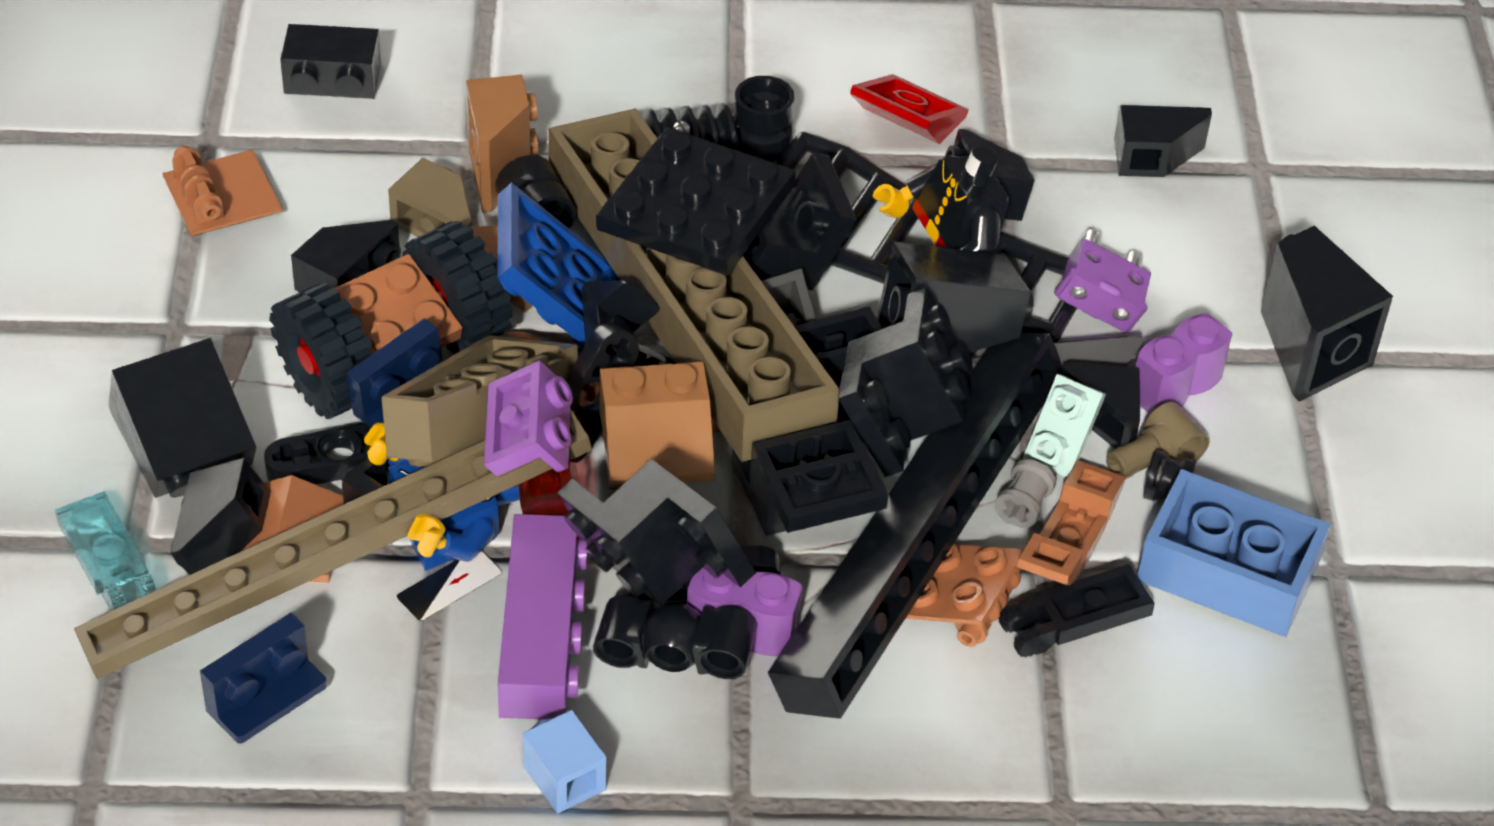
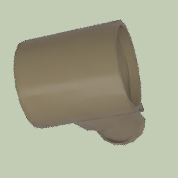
M1168 402L1156 408L1149 415L1144 423L1140 437L1108 452L1106 464L1109 471L1126 476V479H1128L1137 472L1151 466L1156 450L1167 452L1169 457L1174 460L1182 461L1189 458L1198 461L1208 449L1210 437L1176 402Z

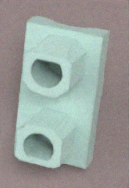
M1057 374L1022 459L1039 461L1052 472L1067 478L1081 457L1106 393Z

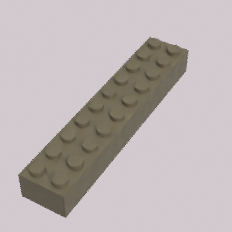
M636 108L549 128V163L573 202L577 217L619 280L630 283L659 306V311L648 320V323L676 364L704 363L710 397L711 417L741 462L751 460L752 443L837 423L838 386L743 256L729 275L726 276L597 230L596 214L657 140V137Z

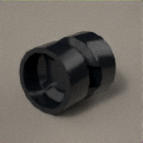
M754 76L745 79L737 86L735 90L734 116L737 123L740 152L769 162H775L780 159L792 142V119L795 98L794 90L787 82L773 76Z
M525 155L509 162L499 172L495 181L497 194L512 182L569 229L572 227L576 219V208L547 159L540 155Z

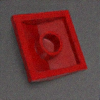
M894 74L852 85L850 95L863 109L938 144H941L966 118L969 110Z

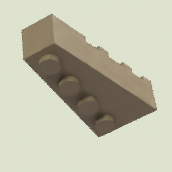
M488 335L382 396L387 457L406 459L412 466L425 467L484 441L486 437L489 383L539 360L556 376H560L566 381L578 359L577 345Z

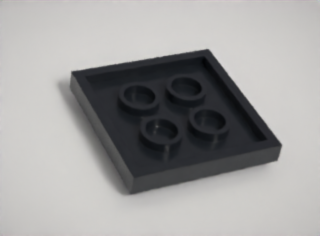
M666 127L596 214L597 230L728 276L796 185V170Z

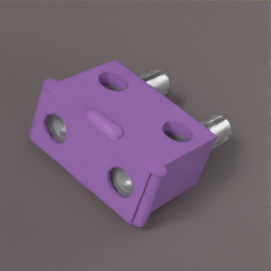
M1088 230L1085 238L1067 260L1062 282L1056 288L1054 294L1057 298L1082 310L1084 313L1100 319L1123 332H1130L1148 309L1144 302L1151 272L1141 268L1143 263V255L1141 253L1137 257L1138 252L1131 251L1127 258L1124 259L1100 246L1102 239L1100 232L1095 237L1096 230Z

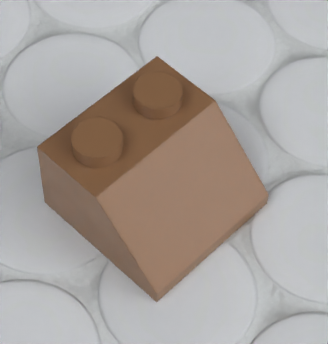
M522 74L466 80L469 154L482 213L492 212L498 206L495 181L499 172L509 162L518 157L538 155L535 128H530V121H537L538 119L536 97L534 92L526 93Z
M703 362L600 369V418L610 488H620L650 459H653L683 483L715 480L710 397Z

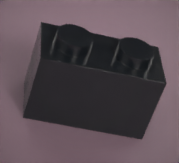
M288 24L280 58L284 94L374 99L381 67L379 29Z

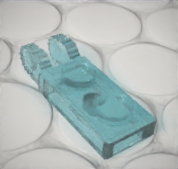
M105 491L55 509L61 531L96 594L103 596L111 611L126 604L125 596L119 588L121 585L133 581L140 597L157 590L142 555Z

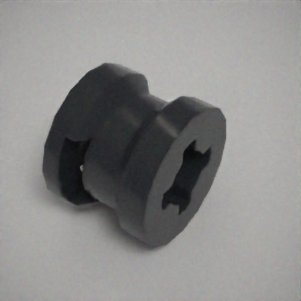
M1156 450L1143 498L1151 501L1158 498L1166 499L1180 470L1183 469L1194 473L1197 460L1186 458L1178 461L1171 459L1167 452ZM1160 465L1165 466L1159 488H1157L1155 483Z

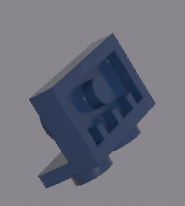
M423 318L346 372L353 414L367 426L372 428L376 423H384L382 396L443 362L437 327Z
M292 613L287 614L200 670L206 712L239 744L249 740L327 687L326 677L308 660L305 627Z

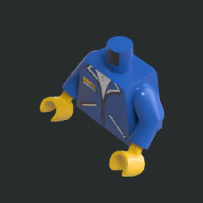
M384 423L374 424L364 438L366 445L371 446L367 452L371 463L382 465L388 459L390 465L388 467L389 484L425 468L412 466L406 459L387 457ZM516 485L443 520H438L434 516L427 514L417 515L406 536L409 538L424 570L433 569L452 559L464 562L472 561L490 541L498 536V507L520 500L519 486Z

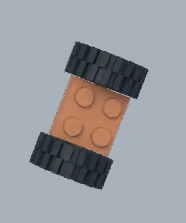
M451 221L407 242L404 246L406 250L403 251L402 257L336 288L330 289L329 284L318 283L277 302L271 307L273 313H270L269 321L274 327L270 329L272 337L278 342V345L275 346L278 356L283 357L286 364L283 367L287 375L291 374L294 379L293 386L298 394L302 392L305 402L310 407L314 405L316 414L320 417L325 416V419H331L351 409L352 405L346 372L423 318L438 328L440 347L447 346L448 350L451 352L457 351V353L488 335L500 336L510 329L512 323L509 319L513 317L512 309L507 305V302L511 301L510 294L503 288L497 278V270L494 266L496 260L491 252L486 253L484 250L485 242L480 236L474 238L472 228L468 225L463 227L460 221Z

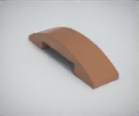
M1078 460L1064 482L1057 506L1040 534L1033 533L1018 558L1016 567L1066 585H1071L1079 577L1091 558L1119 499L1126 476Z

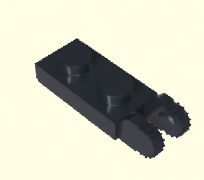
M1127 564L1076 580L1071 585L1063 584L1038 592L1033 598L1020 601L1018 604L1014 603L1012 606L1003 609L1000 617H998V622L1006 633L1023 630L1015 638L1013 644L1018 655L1026 658L1034 654L1045 653L1055 643L1061 645L1152 616L1155 603L1131 566ZM1040 618L1044 622L1043 624L1034 626V628L1030 629V627H1032Z

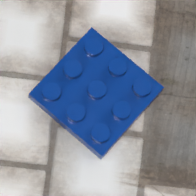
M512 182L498 194L497 278L507 292L513 296L520 295L536 308L543 320L551 325L557 324L570 334L577 346L583 350L585 346L581 287L588 281H617V275L604 256Z

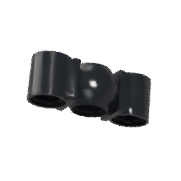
M626 595L610 598L606 604L593 644V652L602 662L618 668H630L637 665L640 668L646 669L650 661L662 670L681 672L696 664L698 674H710L721 679H736L741 677L746 671L758 623L749 612L733 606H721L716 609L704 606L700 614L694 607L679 602L668 603L655 610L652 600L642 601Z

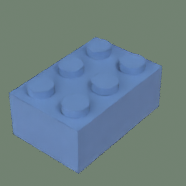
M1181 469L1145 539L1137 577L1144 584L1287 637L1319 566L1331 524Z

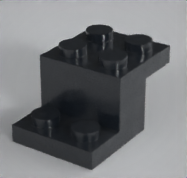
M812 152L796 178L794 188L744 253L743 257L760 280L796 269H802L807 289L813 291L823 273L829 269L832 259L846 237L852 233L857 218L829 155Z
M926 288L908 294L903 322L848 343L838 399L884 477L904 471L906 451L910 447L911 440L963 422L965 403L970 397L968 378L969 372L973 370V362L969 350L964 343L957 344L951 333V323L946 309L941 303H934Z
M851 420L752 443L751 460L741 462L732 448L731 462L766 536L784 531L787 533L887 509L889 494Z
M650 459L604 503L574 479H571L557 492L569 511L564 516V520L584 541L588 539L590 545L585 548L589 557L606 573L611 568H614L617 571L616 576L619 581L637 598L645 593L659 606H662L702 568L716 579L722 574L740 588L756 574L717 507L653 459Z

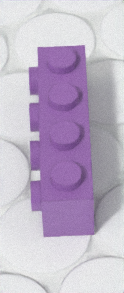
M514 514L498 675L499 718L553 719L566 713L567 698H578L579 665H570V654L581 655L582 622L573 621V613L584 612L585 580L576 579L577 570H587L588 554L585 548L588 547V539L584 541L578 538V535L564 520V516Z

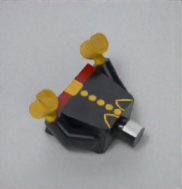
M984 146L974 147L969 156L952 155L943 157L935 165L906 180L907 186L900 190L889 184H882L873 193L874 199L881 203H887L879 211L893 218L902 217L909 208V200L914 198L915 202L912 209L936 247L994 254L999 245L1000 231L1009 205L1008 195L994 175L999 157L995 151Z

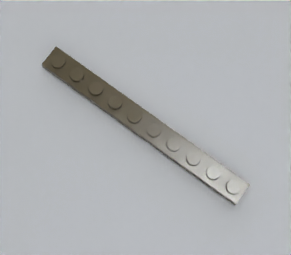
M570 408L571 444L569 446V461L592 451L587 433ZM484 440L74 628L75 633L96 679H99L406 537L416 516L419 514L434 516L438 520H443L553 468L543 459L538 458L496 476L484 466Z

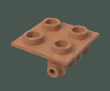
M181 146L174 152L172 158L173 170L162 173L190 236L283 212L253 149L201 162L200 154L196 149L189 146Z
M953 544L906 619L952 622L958 631L957 638L963 645L973 647L977 643L984 642L988 636L991 622L998 619L1001 610L1008 603L1010 593L1021 582V570L1016 566L1018 558L1024 549Z

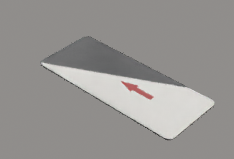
M481 551L472 561H453L397 594V599L417 620L423 621L501 575L502 571Z

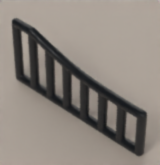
M807 132L798 133L776 164L794 170L806 152L829 155L839 180L846 169L849 168L868 181L851 206L857 218L853 231L842 243L832 259L831 265L884 284L893 242L903 243L918 220L917 215L912 209L915 199L909 200L907 212L902 217L896 218L870 259L845 250L876 204L877 200L873 198L876 188L882 184H889L900 190L907 185L883 171L848 146ZM1000 232L999 245L994 251V254L1002 255L1004 253L1028 263L1020 277L1031 293H1033L1046 270L1064 275L1067 260L1069 259V257L1043 249ZM1060 299L1047 322L1031 316L1028 321H1024L1021 333H1050L1053 342H1058L1077 308Z

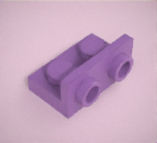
M540 360L488 385L484 466L496 476L538 458L543 459L556 472L568 469L569 446L571 444L570 405L573 401L572 392L568 383L562 377L556 376Z

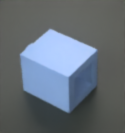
M572 710L553 719L541 720L530 730L522 733L523 767L557 814L606 790V756Z

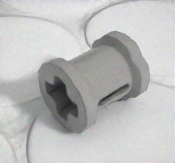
M1024 459L1015 464L1011 472L1012 482L1008 489L999 493L996 499L995 510L1005 522L1020 528H1029L1035 525L1039 518V505L1043 498L1052 494L1056 486V477L1041 462Z

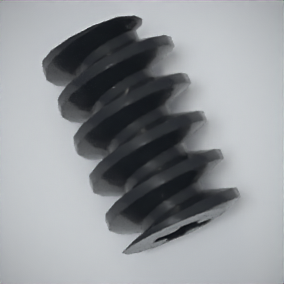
M726 103L718 104L714 116L707 104L700 105L696 118L689 106L681 107L678 120L671 107L663 108L660 121L653 109H646L644 111L643 119L657 139L666 127L673 129L675 123L678 122L680 124V121L689 124L690 135L739 151L736 119L731 114Z

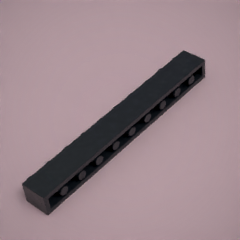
M1021 333L1020 338L988 347L969 374L968 387L970 397L965 403L963 422L933 432L927 436L889 492L887 509L876 511L862 534L767 672L786 712L837 719L842 718L1046 402L1057 374H1060L1062 367L1050 333Z

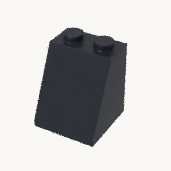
M1315 225L1295 235H1287L1277 243L1261 308L1263 320L1291 392L1299 402L1373 366L1393 298L1392 294Z
M893 242L876 318L883 329L903 322L908 294L926 288L934 303H941L946 309L951 323V333L957 344L964 343L970 353L1020 338L1024 321H1028L1032 315L1033 295L1005 255Z
M211 337L111 371L108 407L155 498L168 493L172 498L184 496L189 474L242 458L249 465L253 464L257 447Z

